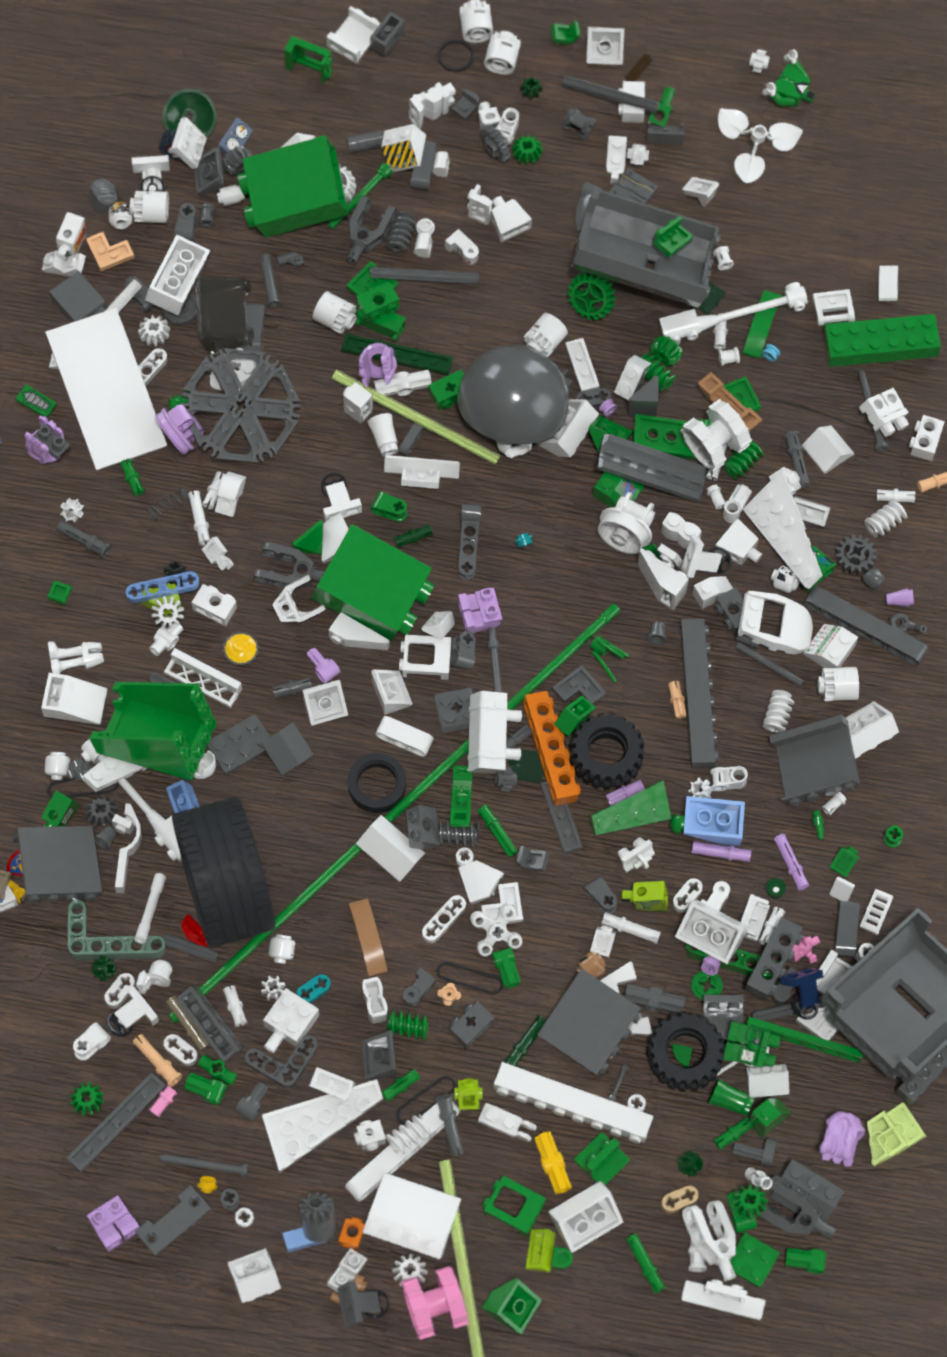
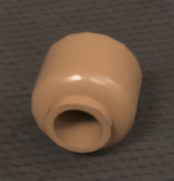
M589 952L578 960L579 967L577 971L579 973L582 968L597 978L605 973L607 964L599 952L597 954Z

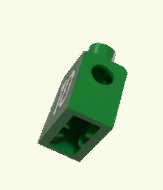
M55 791L41 816L42 819L47 821L44 827H66L80 804Z

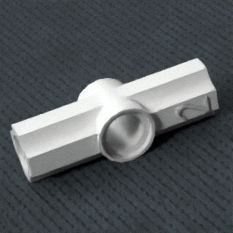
M428 370L410 374L408 372H399L393 375L390 383L386 384L385 379L374 381V387L376 392L382 393V396L383 394L384 396L393 394L405 396L412 393L413 390L427 388L431 384V377Z

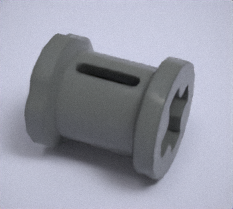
M202 204L200 206L201 218L198 224L205 228L213 227L215 225L213 217L216 207L212 204Z
M228 1188L221 1193L220 1199L223 1208L229 1211L235 1210L240 1202L236 1190ZM230 1196V1198L233 1199V1202L230 1203L229 1201H227V1197Z

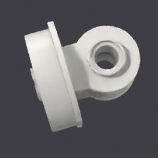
M628 492L625 497L621 496L615 508H607L602 511L598 533L612 548L623 553L636 554L652 540V532L649 526L656 512L653 511L655 505L653 503H650L646 508L632 501L633 493Z

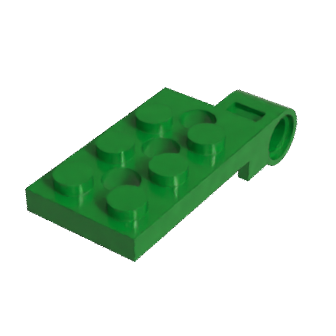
M640 414L635 415L633 442L676 457L697 459L685 443L683 434L680 431L688 421ZM710 419L699 420L700 422L702 421L706 427L711 425ZM648 432H655L657 438H650ZM672 434L675 437V440L669 441L666 438V435Z

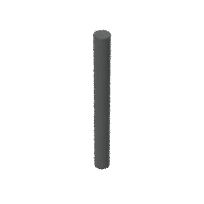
M738 642L735 649L799 687L803 685L804 680L744 644Z

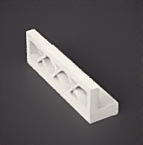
M176 648L172 651L171 661L166 667L164 674L181 683H192L188 680L187 675L195 673L199 675L200 681L193 683L202 685L200 688L204 695L229 708L232 707L242 691L241 682ZM176 663L182 666L184 672L175 674L171 672V669ZM212 682L216 684L217 689L208 691L205 689L204 684ZM230 691L234 694L227 701L221 697L220 692Z

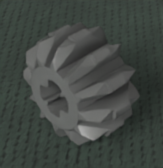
M243 145L235 147V149L226 153V156L222 159V164L229 174H240L245 171L243 159L251 157L252 153Z
M97 795V800L90 798L91 804L85 805L87 810L85 817H88V823H94L96 828L99 824H102L103 828L106 826L105 823L112 825V819L116 814L115 812L118 811L117 806L114 805V800L108 801V796L106 795L103 799H101L100 795Z

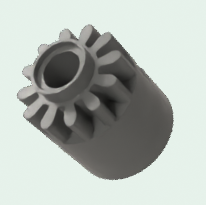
M316 1192L315 1195L308 1194L307 1199L302 1198V1204H299V1211L304 1236L312 1242H324L334 1237L338 1226L332 1198H327L326 1193L321 1196L319 1192Z

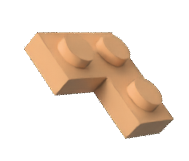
M103 232L86 238V242L100 271L135 258L127 240L109 246Z

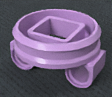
M183 404L174 407L169 412L163 408L159 414L155 415L156 421L181 454L186 455L188 451L195 449L192 444L195 439L189 426L195 421L201 434L204 433V429L194 415L192 418Z

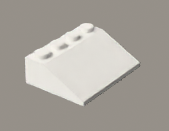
M384 1173L363 1233L440 1259L443 1256L461 1198Z

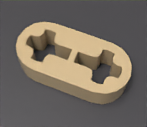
M685 1186L665 1195L662 1199V1209L666 1213L671 1214L694 1205L699 1195L697 1189L693 1186ZM686 1191L694 1194L692 1200H689V1198L682 1200L681 1198L685 1197ZM668 1199H670L671 1201L678 1200V1202L674 1204V1208H671V1206H666Z

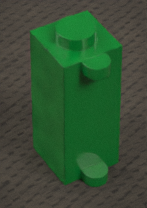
M359 308L356 313L358 316L356 325H362L390 337L395 342L399 340L406 327V318L394 312L386 313L379 319L368 322L365 321Z

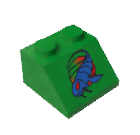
M604 472L594 486L593 497L609 507L615 508L620 497H625L628 492L633 493L631 500L635 501L645 488V485Z

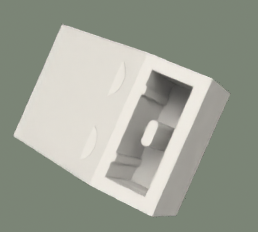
M641 548L638 567L657 600L674 610L687 592L689 579L683 572L671 568L668 562L656 558L651 551H645Z
M49 673L41 708L43 716L100 725L108 689L68 675Z

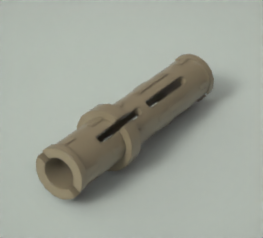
M175 994L166 1003L187 1031L186 1035L192 1038L200 1051L210 1043L176 999L177 995Z

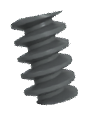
M404 211L395 213L391 231L385 244L389 250L402 253L408 251L407 246L410 245L409 240L414 232L413 227L416 226V222L412 220L413 216L410 213Z
M440 821L439 840L441 845H444L445 840H447L448 845L451 846L453 840H455L456 846H459L461 841H463L464 847H467L470 841L472 847H475L479 839V823L474 828L472 822H470V827L466 828L450 827L449 821H446L445 825L442 826Z

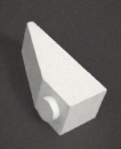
M340 612L328 630L330 640L337 645L342 644L345 647L378 650L389 649L388 639Z

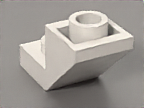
M57 251L46 254L44 257L42 271L72 276L78 271L82 272L86 256L78 253L70 257L67 256V259L63 260L56 256Z

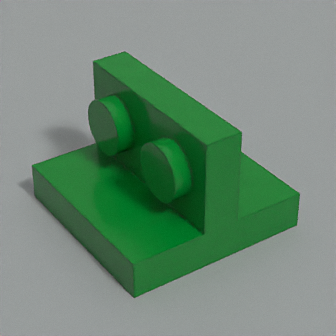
M601 1132L574 1159V1162L595 1183L601 1181L606 1186L631 1159L619 1149L620 1143L615 1138L611 1141Z

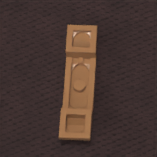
M712 372L698 382L699 388L712 404L718 399L725 403L728 402L737 414L740 415L749 432L762 422V418L750 407L747 409L724 388V383Z
M368 899L349 903L368 976L372 977L387 973L384 953Z

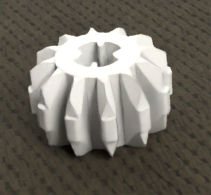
M153 314L151 319L145 317L144 322H140V329L138 330L142 342L146 341L148 346L154 343L155 347H157L159 342L164 344V339H168V333H170V327L167 326L168 322L162 320L161 316L156 319Z
M163 596V603L157 599L156 603L159 607L152 606V609L158 612L151 614L154 618L158 617L155 623L159 624L162 621V628H165L166 623H168L169 628H173V621L176 625H179L180 623L176 618L183 619L184 617L178 613L184 611V608H176L180 605V601L177 600L173 604L174 597L172 596L169 602H167L166 596ZM165 608L168 610L171 608L173 610L171 611L172 615L163 616V610Z
M409 1254V1259L406 1260V1257L402 1255V1262L395 1261V1265L398 1268H393V1273L397 1274L394 1280H401L399 1283L400 1287H402V1281L414 1277L420 1282L425 1281L422 1275H427V1270L423 1269L426 1263H419V1256L413 1260V1255ZM408 1268H412V1271L415 1272H412V1275H407V1272L404 1271H408Z

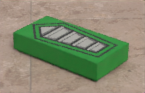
M27 384L15 398L21 405L46 418L57 407L55 401Z

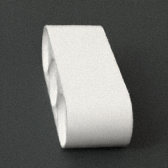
M388 716L383 717L375 733L378 738L423 757L426 756L434 740L430 734Z

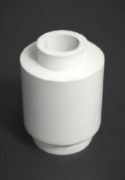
M237 185L220 188L219 193H217L219 204L222 203L223 206L240 203L241 200H245L240 186Z

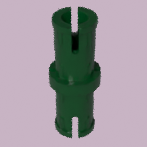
M427 524L413 530L412 528L405 534L395 536L394 542L397 548L410 543L415 544L418 540L432 536L431 526Z

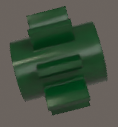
M533 76L528 79L524 78L523 84L520 85V90L523 91L522 96H526L530 100L535 97L539 98V92H542L543 88L540 85V79L536 80Z
M100 956L99 959H94L91 967L94 978H99L100 981H107L108 978H113L116 971L114 960L108 959L107 956Z
M693 1151L684 1152V1156H680L678 1160L679 1170L683 1172V1175L687 1174L688 1177L697 1176V1172H700L703 1168L701 1156L698 1153H693Z

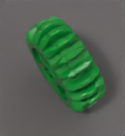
M590 273L578 274L568 286L570 290L567 292V295L571 296L568 298V302L573 303L570 308L575 307V314L580 312L581 318H584L586 315L588 320L604 318L606 314L611 312V308L615 306L613 301L616 300V296L612 294L616 290L611 289L613 283L608 284V279L599 278ZM583 283H589L587 289L580 290ZM603 301L602 307L595 308L597 302Z

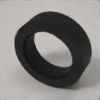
M384 753L364 755L352 765L349 771V795L356 806L366 812H388L405 795V771L402 765L390 755ZM372 767H382L389 770L396 780L394 791L383 799L366 797L358 787L359 777L365 770Z

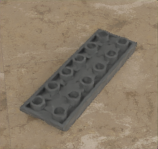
M611 434L603 435L597 469L701 503L707 468L703 465Z

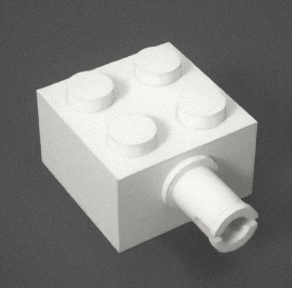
M285 988L263 1020L264 1027L273 1032L264 1048L274 1053L283 1039L296 1047L319 1017V1009Z

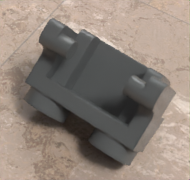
M572 108L564 117L561 129L569 130L570 126L568 125L572 123L581 128L582 134L580 137L587 141L597 122L593 117H586L578 109Z

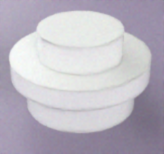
M422 219L416 225L418 234L424 232L432 235L435 229L433 222L429 219Z

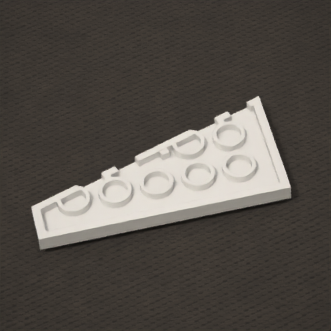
M781 470L743 510L802 584L809 589L822 577V573L816 556L813 555L810 546L811 542L806 535V528L797 503L793 499L791 486L788 485L786 472Z
M377 1079L354 1086L347 1101L328 1094L263 1114L262 1118L279 1173L381 1102L383 1096Z

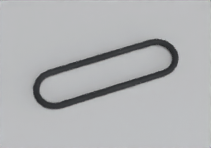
M441 962L436 970L438 977L442 980L488 994H498L503 988V982L499 977L452 962ZM448 964L495 978L500 982V988L493 992L441 976L439 969L442 965Z
M443 1076L397 1109V1120L405 1124L406 1121L401 1120L399 1117L400 1110L443 1079L452 1081L453 1088L447 1093L452 1094L454 1088H456L454 1079L449 1076ZM434 1102L432 1105H430L429 1107H427L425 1110H423V1111L420 1112L419 1114H420V1115H423V1114L426 1113L429 1109H431L436 1103Z

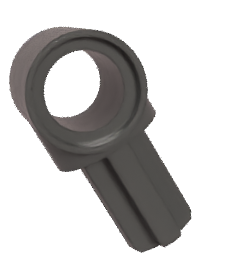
M259 1082L250 1096L242 1097L236 1106L235 1112L253 1122L262 1108L260 1101L267 1092L268 1086Z

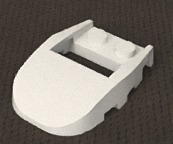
M748 591L744 594L738 630L739 636L745 634L751 637V641L758 645L761 643L767 646L769 650H781L787 654H800L808 648L811 642L813 624L811 616L805 607L778 594ZM766 600L784 605L779 637L759 632L763 605Z

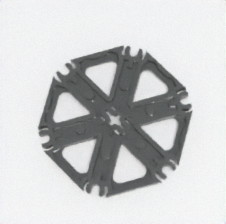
M223 348L217 351L219 358H214L213 354L210 353L209 359L207 356L182 390V392L186 391L190 394H181V397L188 399V403L181 404L185 408L188 407L187 411L192 418L195 412L223 414L207 436L200 433L195 421L189 426L199 449L205 443L206 445H204L202 451L205 452L207 448H211L213 451L210 456L211 458L219 452L215 460L258 464V460L260 462L264 461L263 453H266L269 459L272 458V452L275 456L299 421L294 420L298 419L300 414H295L293 409L301 408L300 404H293L300 403V400L282 363L276 369L275 367L279 364V360L274 364L269 363L270 354L263 360V356L267 352ZM234 358L253 360L256 363V368L243 387L231 364V360ZM210 370L214 373L224 394L198 392L195 389V385L204 372ZM273 377L280 379L287 393L286 400L258 397ZM246 398L244 402L245 410L240 409L237 413H235L238 407L236 402L241 403V401L243 402V400ZM258 418L278 419L285 422V428L275 442H269ZM238 425L250 447L248 454H235L225 451V444Z

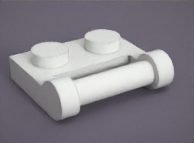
M849 289L813 294L818 326H824L825 323L855 321ZM847 310L846 314L823 316V312Z

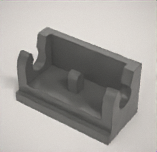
M648 121L647 143L683 145V123H681L680 127H663L652 125V121Z

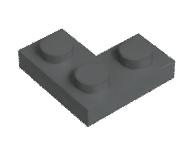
M583 665L552 687L554 693L564 704L578 693L593 705L606 696L604 689Z

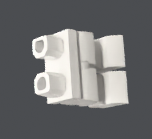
M439 82L435 84V87L430 88L427 94L422 92L421 94L413 95L409 103V118L417 128H422L423 116L435 120L441 113L443 115L448 113L449 106L455 103L452 95L455 94L456 90L451 83L442 86Z

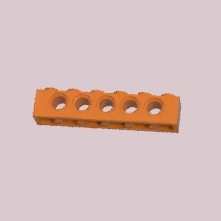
M547 691L525 695L523 700L524 710L532 730V736L554 806H559L565 803L577 802L581 789L579 783L575 782V769L573 765L570 766L569 750L565 748L563 743L565 741L564 734L554 725L558 715L554 714L553 699L549 697ZM538 712H544L546 715L542 716ZM543 729H549L551 733H547ZM548 746H554L557 750H551ZM554 763H559L562 767H556ZM559 781H566L567 785H563Z

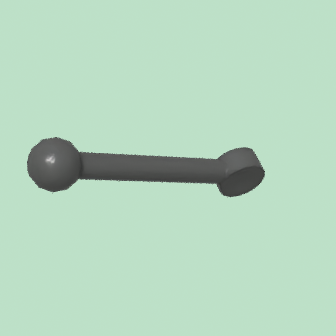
M623 1064L621 1066V1073L608 1100L616 1101V1093L625 1072L628 1071V1065Z

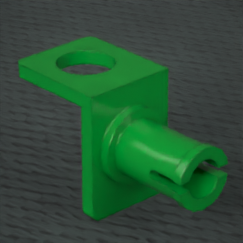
M667 86L664 87L661 100L658 101L659 108L657 110L664 112V119L657 121L654 117L656 112L651 111L649 121L663 127L667 124L671 110L674 111L670 104L676 89Z

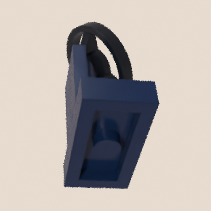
M807 968L780 977L781 985L799 986L800 994L793 999L792 1007L794 1012L802 1019L811 1020L818 1014L817 1004L819 1000L816 980L824 978L823 970ZM798 997L801 1001V1011H799L796 1007V999ZM811 1009L815 1010L813 1016L803 1015L804 1012H809Z

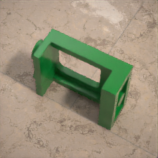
M291 36L284 49L285 69L292 71L296 63L321 72V83L325 84L327 78L330 79L333 74L331 51ZM305 50L324 57L322 62L306 56Z
M503 1176L501 1181L496 1180L492 1188L494 1191L492 1197H487L482 1206L484 1208V1215L496 1218L520 1231L519 1234L527 1238L546 1203V1198ZM504 1187L526 1198V1202L517 1217H512L494 1207Z

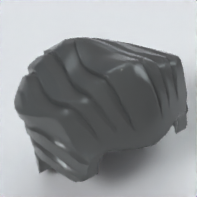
M104 178L94 180L90 185L88 200L94 210L105 213L112 204L118 202L116 186Z

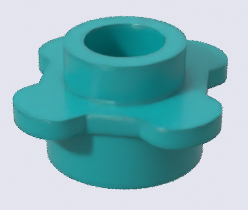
M528 533L518 535L514 543H517L518 548L533 543L531 539L533 535L528 536Z

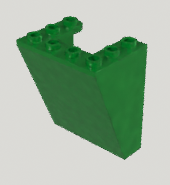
M115 682L112 690L113 692H118L119 698L112 702L115 711L106 731H93L89 738L96 753L192 780L217 724L199 684Z

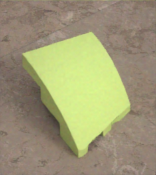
M904 1102L888 1113L885 1111L881 1112L867 1122L873 1166L892 1158L926 1137Z

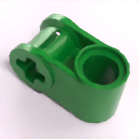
M384 492L377 493L370 508L372 513L396 522H403L408 516L406 502Z

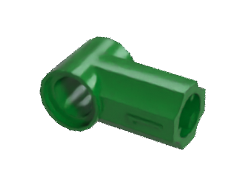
M509 947L492 952L495 967L499 970L505 989H511L520 985L521 980L515 965L516 960L512 948Z
M190 1073L184 1089L202 1096L209 1103L219 1105L227 1085L215 1079L208 1080Z
M738 1190L728 1194L727 1200L733 1215L732 1221L736 1233L757 1228L754 1214L753 1219L750 1220L748 1214L742 1218V1212L736 1213L735 1211L737 1207L733 1205V1200L737 1199L735 1193H741V1191Z
M787 1248L785 1266L806 1269L810 1273L823 1274L827 1253L818 1249L806 1251Z

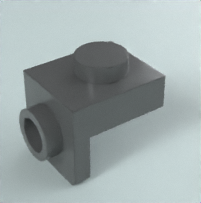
M521 845L516 856L517 864L526 871L545 872L549 853L543 850H529L526 846Z

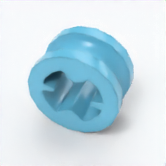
M767 344L762 351V355L768 361L775 362L777 357L780 356V351L775 346Z

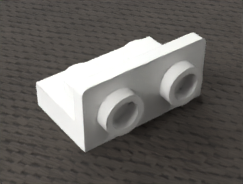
M477 184L475 189H471L468 194V217L488 225L491 221L492 200L480 195L481 186Z

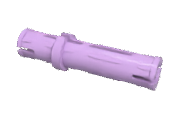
M780 834L776 836L774 841L789 869V876H792L799 891L809 887V883L803 873V867L799 865L786 835Z
M693 841L692 854L728 859V861L740 860L750 862L751 850L734 848L732 845L728 847Z

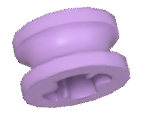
M608 399L599 407V410L604 412L603 415L605 417H608L618 406L613 404L612 399Z
M707 956L703 959L701 970L707 975H716L719 971L720 961L712 956Z

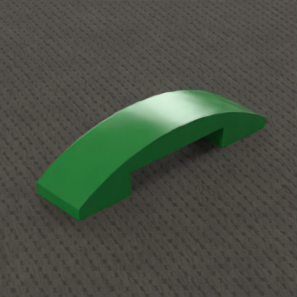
M764 290L759 303L781 298L782 295ZM778 306L755 313L742 354L758 359L761 358Z
M453 766L450 827H470L473 772H468V766Z

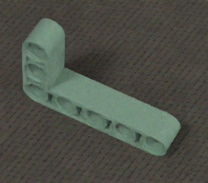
M74 900L69 904L68 950L74 960L99 959L100 956H107L108 959L161 958L166 953L164 939L160 936H148L144 944L137 943L135 936L87 937L88 914L84 902ZM76 908L83 909L80 914L73 913ZM76 927L83 928L80 933L73 932ZM136 944L142 946V948L138 951L132 949V947ZM154 944L162 945L159 950L152 949ZM96 945L102 946V949L98 952L92 950ZM115 945L122 946L119 951H114L112 948ZM75 946L83 947L79 952L72 951Z

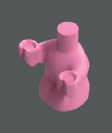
M810 936L803 937L799 946L795 944L792 949L795 952L792 958L793 962H798L803 956H806L810 963L817 961V956L812 954V947L820 943L818 936L813 938Z

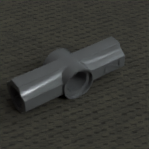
M627 984L625 998L636 1005L644 1006L649 1011L660 1012L662 1010L680 1015L686 998L665 993L664 990L656 987H649L647 989Z

